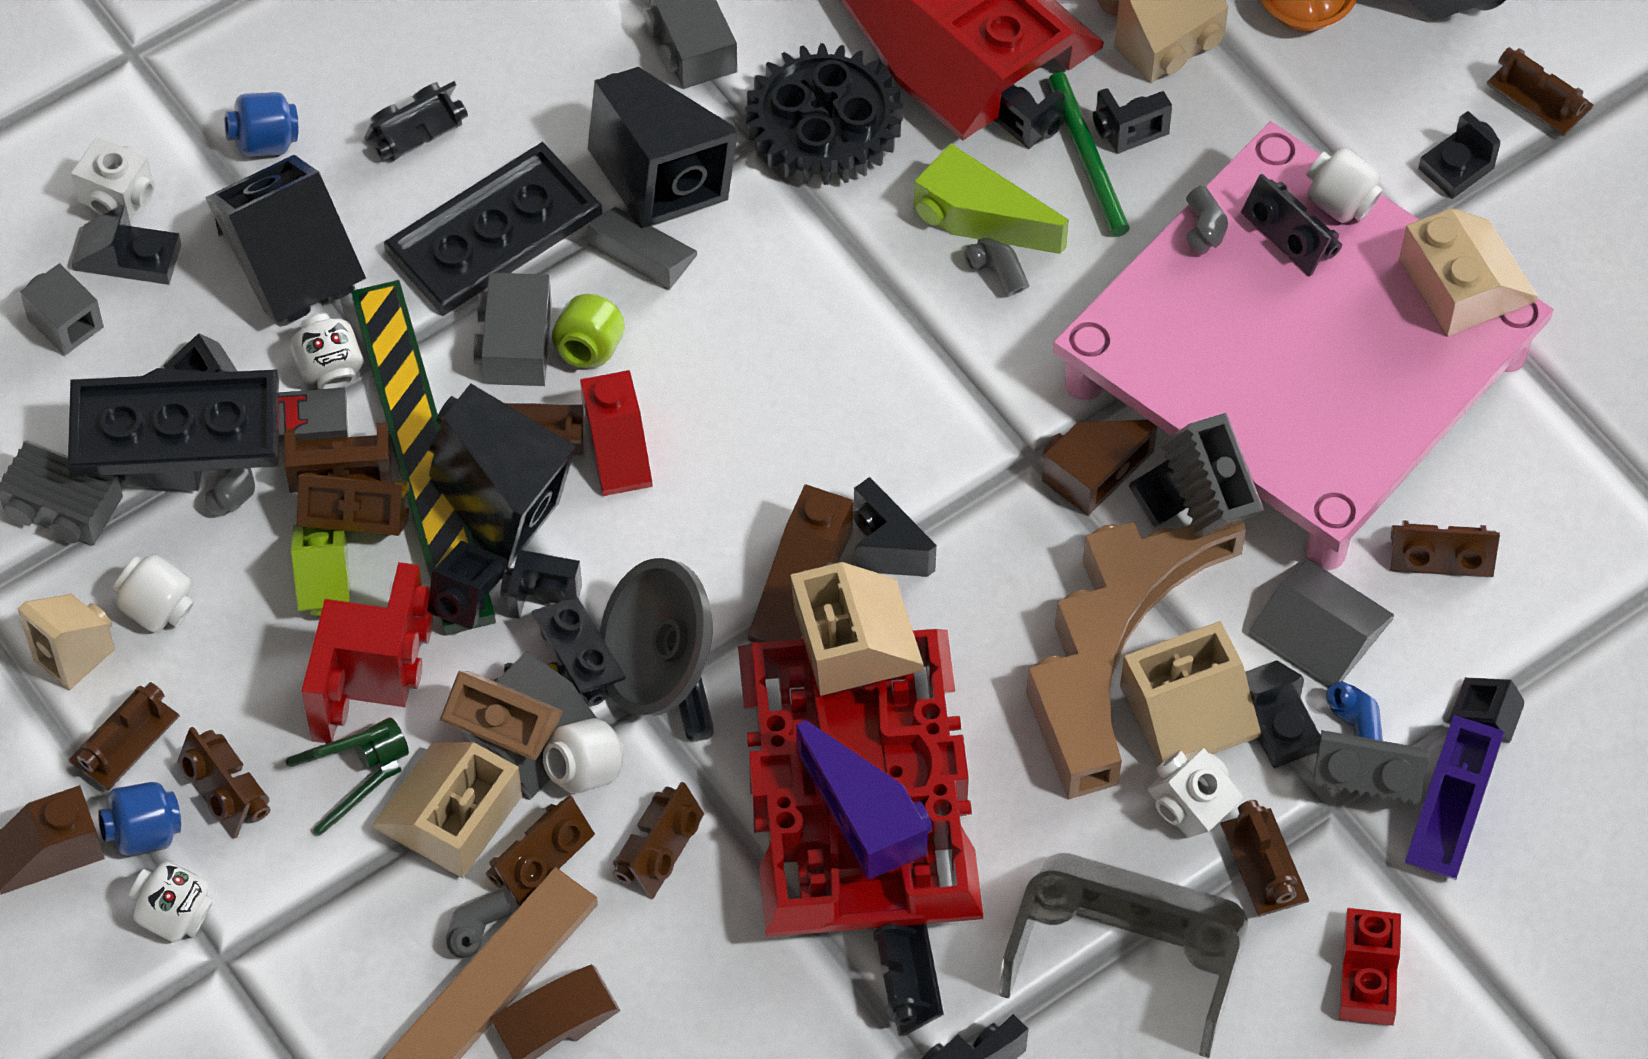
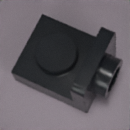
M1013 84L1002 92L999 115L994 121L1030 149L1041 139H1049L1054 136L1063 125L1065 95L1056 89L1037 104L1028 90Z
M1105 88L1097 93L1096 111H1093L1092 119L1099 136L1102 139L1108 138L1116 153L1119 154L1169 135L1172 103L1165 92L1161 91L1148 97H1137L1126 105L1119 107L1109 89Z
M1466 111L1459 117L1456 132L1420 158L1418 169L1453 199L1495 168L1501 143L1500 139L1489 124L1479 121L1473 114Z
M1169 459L1129 484L1133 495L1155 527L1187 509V507L1183 506L1185 499L1179 496L1182 489L1176 487L1178 480L1172 477L1174 470L1168 467Z
M461 540L432 571L427 611L433 613L434 616L466 629H473L479 620L481 601L503 578L507 566V558Z
M519 549L514 568L506 567L501 582L500 596L507 599L509 617L521 618L527 594L535 595L538 599L548 603H559L575 597L579 598L582 589L580 561Z

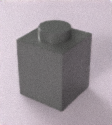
M60 263L46 273L35 276L20 291L27 319L64 356L104 328L97 299Z

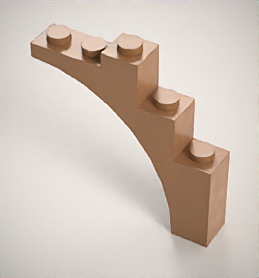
M1135 522L1120 526L1115 524L1105 525L1096 529L1092 534L1085 535L1083 564L1094 591L1087 589L1077 590L1067 595L1064 599L1057 601L1055 629L1067 657L1050 656L1039 661L1035 666L1029 667L1026 689L1028 699L1068 800L1119 784L1122 760L1111 724L1110 685L1112 675L1126 642L1146 613L1173 588L1205 568L1242 555L1246 533L1244 522L1236 527L1201 538L1194 535L1196 528L1189 525L1178 529L1162 528L1141 539Z

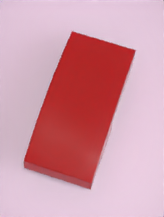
M1347 908L1342 955L1339 1020L1394 1026L1397 1006V969L1401 948V913Z

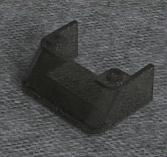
M1058 853L1045 859L1026 887L1002 959L999 996L1007 999L1010 998L1035 921L1047 925H1059L1069 921L1076 915L1184 947V953L1192 965L1200 970L1219 975L1206 1017L1199 1056L1210 1058L1246 938L1248 920L1244 910L1237 903L1225 898L1074 854Z

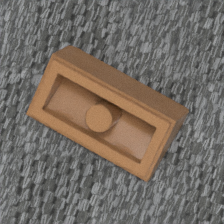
M458 671L440 721L529 759L536 760L559 723L563 710L476 673Z

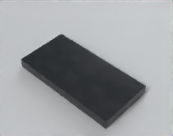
M542 141L384 241V248L389 257L442 316H445L479 294V292L487 289L489 272L512 273L590 223L593 219L602 215V204Z
M277 369L70 379L68 470L70 477L279 467V376Z

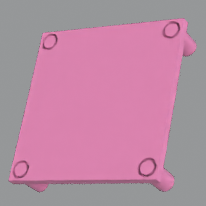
M1270 121L1207 185V188L1228 219V229L1222 243L1217 248L1212 246L1203 255L1197 254L1186 241V235L1190 230L1197 227L1195 223L1198 217L1188 204L1054 341L1053 353L1066 362L1065 387L1071 396L1080 400H1091L1098 397L1105 389L1171 436L1190 423L1227 413L1260 499L1308 532L1305 550L1307 559L1325 570H1333L1344 563L1350 540L1494 381L1503 372H1514L1523 367L1532 340L1551 320L1554 309L1540 299H1537V302L1447 337L1399 260L1406 225L1419 219L1381 195L1371 211L1360 222L1355 218L1347 223L1335 220L1311 202L1308 197V190L1313 181L1306 174L1321 154ZM1260 174H1264L1269 180L1272 179L1276 183L1283 182L1287 186V190L1307 208L1305 213L1309 217L1315 215L1330 230H1335L1339 234L1338 241L1342 243L1341 250L1331 259L1323 255L1313 275L1308 276L1241 213Z

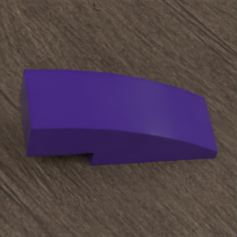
M1453 715L1405 859V864L1453 880L1457 879L1505 731Z

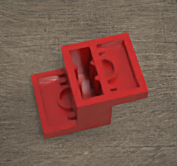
M398 562L387 608L324 599L301 690L312 742L326 744L333 742L337 725L345 726L350 700L406 707L410 688L418 689L422 674V658L417 657L420 643H429L433 627V613L427 612L429 587L422 586L419 565Z

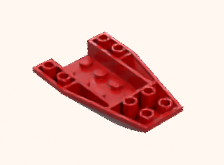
M840 0L887 70L892 74L896 83L962 141L998 118L1001 94L1004 90L1052 58L1069 71L1102 49L1104 41L1056 0Z

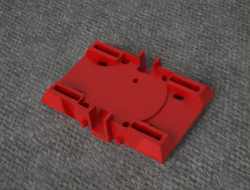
M913 630L923 665L926 667L929 699H918V701L914 673L820 696L803 638L758 642L738 646L743 708L756 709L758 732H747L748 747L760 746V751H749L750 794L753 796L754 833L768 832L769 838L768 849L759 866L765 937L878 928L886 924L906 926L983 919L976 852L960 821V816L972 815L971 800H968L969 776L964 736L950 735L949 731L961 730L960 716H947L945 700L946 693L955 692L948 630ZM766 679H778L781 710L769 711ZM891 680H903V681L893 682V694H892ZM802 687H804V689H794V690H791V699H790V688H802ZM807 720L904 785L913 803L920 801L924 805L932 823V831L928 832L926 856L870 880L866 878L796 751V724ZM937 850H948L952 886L940 887L935 854ZM797 862L800 898L788 899L784 863ZM915 863H925V864H923V865H914V875H913V866H912V864H915ZM823 871V873H812V874H810V885H809V875H808V872Z

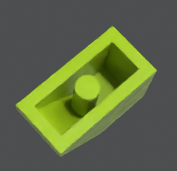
M293 525L291 557L298 611L310 610L311 615L320 616L324 599L351 602L346 531Z

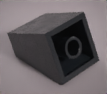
M640 67L612 73L606 77L594 80L587 149L641 228L728 200L738 131L732 124Z
M291 155L205 197L264 312L276 322L281 320L284 322L298 320L311 311V305L326 298L328 300L343 298L355 290L354 284L366 279L320 172L296 155Z
M470 383L458 399L451 396L444 403L437 416L436 423L440 424L441 428L429 447V452L434 454L429 476L483 549L507 558L506 567H510L516 560L519 549L523 550L558 506L576 446Z

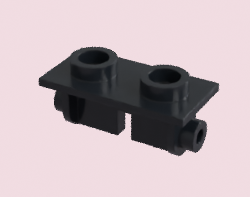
M455 81L441 88L437 82L422 88L412 96L414 102L401 109H398L396 104L380 110L370 118L372 124H370L364 139L367 142L378 137L379 141L374 144V147L379 157L383 161L388 158L395 161L424 144L422 137L416 129L423 125L431 141L462 126V120L468 117V113L461 100L453 102L450 98L456 87Z
M1260 174L1241 213L1308 276L1313 275L1323 255L1331 259L1341 250L1342 243L1338 241L1339 234L1335 230H1330L1315 215L1309 217L1305 213L1307 208L1287 190V186L1283 182L1276 183L1272 179L1269 180L1264 174Z
M578 597L532 610L531 614L541 629L542 638L548 641L584 701H587L589 706L598 705L606 699L605 689L607 685L625 680V674Z
M886 924L876 928L873 931V938L878 945L881 965L887 966L889 972L883 974L888 999L887 1013L889 1016L894 1017L895 1023L900 1027L901 1035L906 1036L944 1015L927 924L906 926Z

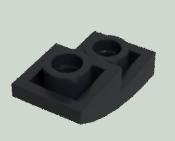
M1012 1014L1000 1026L992 1023L986 1027L974 1041L973 1048L958 1034L945 1046L941 1043L934 1045L921 1059H1017L1026 1052L1029 1028Z

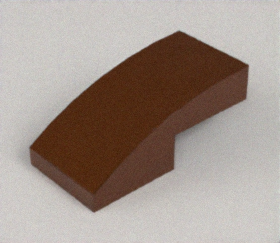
M591 964L546 984L490 1019L512 1059H537L567 1037L578 1041L621 1010L597 968Z

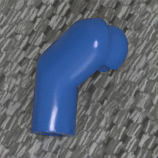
M1341 681L1332 684L1326 692V701L1331 711L1353 726L1356 736L1383 741L1380 708L1376 700L1359 688Z

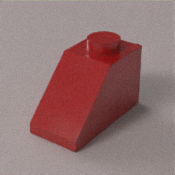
M630 370L580 379L583 417L602 495L607 496L653 487L641 412Z

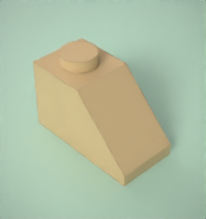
M73 594L26 601L17 608L33 660L69 691L115 650L109 629L112 627V622L105 612L94 603L86 606Z

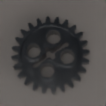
M820 43L817 54L813 55L809 53L804 45L800 46L799 58L794 59L788 53L783 52L781 53V67L767 62L766 76L755 75L754 90L747 91V106L745 107V124H748V139L755 140L757 155L768 153V166L770 168L784 163V176L787 178L797 170L803 171L804 183L808 184L814 174H820L823 184L828 185L831 174L838 173L841 180L847 183L849 182V170L855 169L862 176H866L868 161L881 166L883 164V151L894 152L895 138L901 137L903 104L900 103V88L892 87V74L890 72L879 75L880 62L878 60L864 65L863 51H858L851 58L845 57L844 45H840L835 54H828L825 44Z

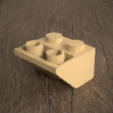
M844 562L790 574L794 610L820 696L924 670L923 661L895 578Z
M1221 621L1124 655L1120 687L1159 764L1179 750L1185 755L1204 748L1208 753L1215 754L1260 737L1261 731L1243 663Z
M432 742L374 821L373 827L400 844L464 878L522 797L519 767L474 742Z

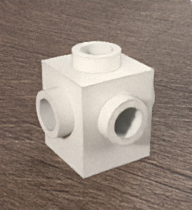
M95 137L71 173L78 202L89 206L99 215H103L120 205H126L130 221L140 207H145L150 202L155 189L148 157L131 146L121 147L98 137Z
M1204 748L1185 755L1181 750L1173 753L1158 766L1156 771L1160 777L1147 788L1156 800L1155 806L1159 814L1170 824L1178 826L1187 838L1209 832L1245 798L1228 778L1229 771L1226 765L1217 756L1208 753Z

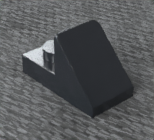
M120 205L84 224L72 262V269L80 272L169 285L182 245L180 235L174 232L131 226L126 205Z
M868 477L854 487L853 519L858 528L867 535L855 547V566L879 574L928 577L934 573L937 545L871 477Z
M1277 660L1246 671L1261 731L1258 740L1273 768L1317 753L1320 733L1301 700L1304 684L1302 675Z

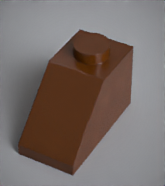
M1148 419L1077 422L1065 435L1061 433L1055 435L1044 448L1042 458L1044 459L1042 482L1089 516L1154 452L1157 426Z
M80 785L27 803L0 829L1 895L105 859Z

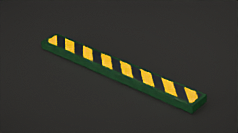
M400 280L353 290L351 296L402 481H408L410 484L406 496L431 582L432 571L461 540L474 546L475 543L471 531L429 476L434 454L429 452V447L440 430L441 425L436 423L438 413ZM489 593L481 601L479 620L474 628L496 623ZM441 618L445 635L469 630Z

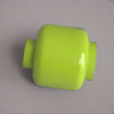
M586 293L577 295L566 303L552 331L553 345L560 356L570 365L580 368L600 367L611 359L625 330L624 317L617 306L604 297Z

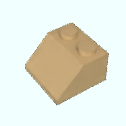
M1119 0L1114 47L1150 83H1153L1165 74L1176 73L1185 65L1188 59L1202 50L1208 51L1213 49L1221 42L1225 35L1228 5L1226 0Z
M1450 208L1406 225L1399 260L1447 337L1537 302L1538 295L1488 219Z

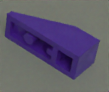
M807 720L796 724V751L866 878L870 880L926 856L928 832L932 831V823L924 805L920 801L913 803L904 785Z

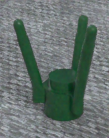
M386 718L358 734L306 750L286 759V765L293 767L355 747L359 759L367 769L373 766L379 769L314 827L313 832L315 835L321 836L383 781L402 772L398 760L409 754V748L400 727L393 718Z

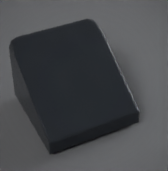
M199 333L163 366L165 369L203 371L208 373L237 371L220 343Z
M1465 677L1449 722L1451 723L1453 715L1503 730L1505 732L1502 742L1510 743L1524 708V698L1510 679Z

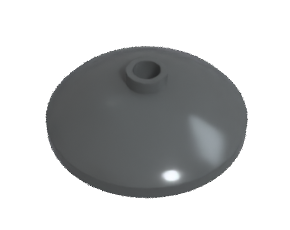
M653 558L639 563L620 580L608 600L599 633L626 676L625 680L607 685L606 687L609 695L619 707L629 713L642 716H658L667 713L677 707L690 694L706 667L713 635L711 607L700 579L693 570L681 562L665 558Z

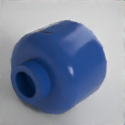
M245 93L237 97L233 111L225 112L224 126L226 139L228 141L235 140L236 146L243 156L285 154L290 143L297 142L299 126L295 104H288L282 93Z
M146 782L115 788L109 793L107 808L98 811L99 828L103 841L113 840L118 852L125 856L167 849L172 843L174 834L181 832V815L176 795L173 791L166 792L158 782Z

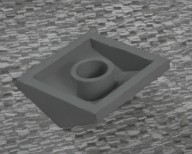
M1308 559L1280 583L1250 628L1249 636L1329 688L1332 684L1341 682L1346 678L1391 623L1394 614Z
M528 651L524 652L496 681L563 710L560 721L554 731L560 726L585 719L597 718L572 682ZM457 728L470 742H474L518 766L521 791L529 800L550 780L543 764V752L547 742L537 759L532 760Z

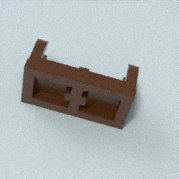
M387 422L377 423V435L298 441L297 437L295 438V429L284 430V462L290 493H298L299 475L305 472H314L323 476L392 482L390 435Z
M314 472L301 473L298 482L296 526L399 536L408 523L409 508H405V497L409 491L410 484L408 481H397L395 483L323 476Z

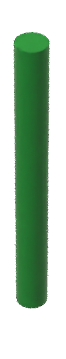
M1064 72L1054 73L1048 78L1049 86L1052 92L1058 89L1065 95L1064 122L1112 236H1122L1130 229L1125 214Z

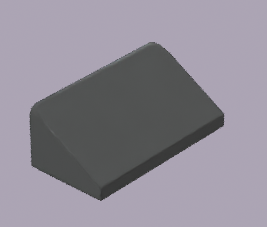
M616 206L593 219L587 226L589 246L669 290L697 256L695 249L652 226L641 228L632 215Z

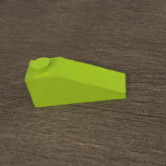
M951 143L914 181L913 209L917 211L918 215L925 222L934 226L938 225L952 235L973 239L987 237L1007 245L1061 254L1066 248L1069 219Z

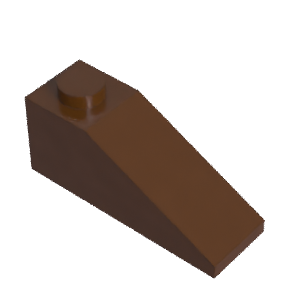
M807 484L804 485L784 529L748 633V641L758 643L803 638L794 610L790 574L839 563L853 532L852 499Z

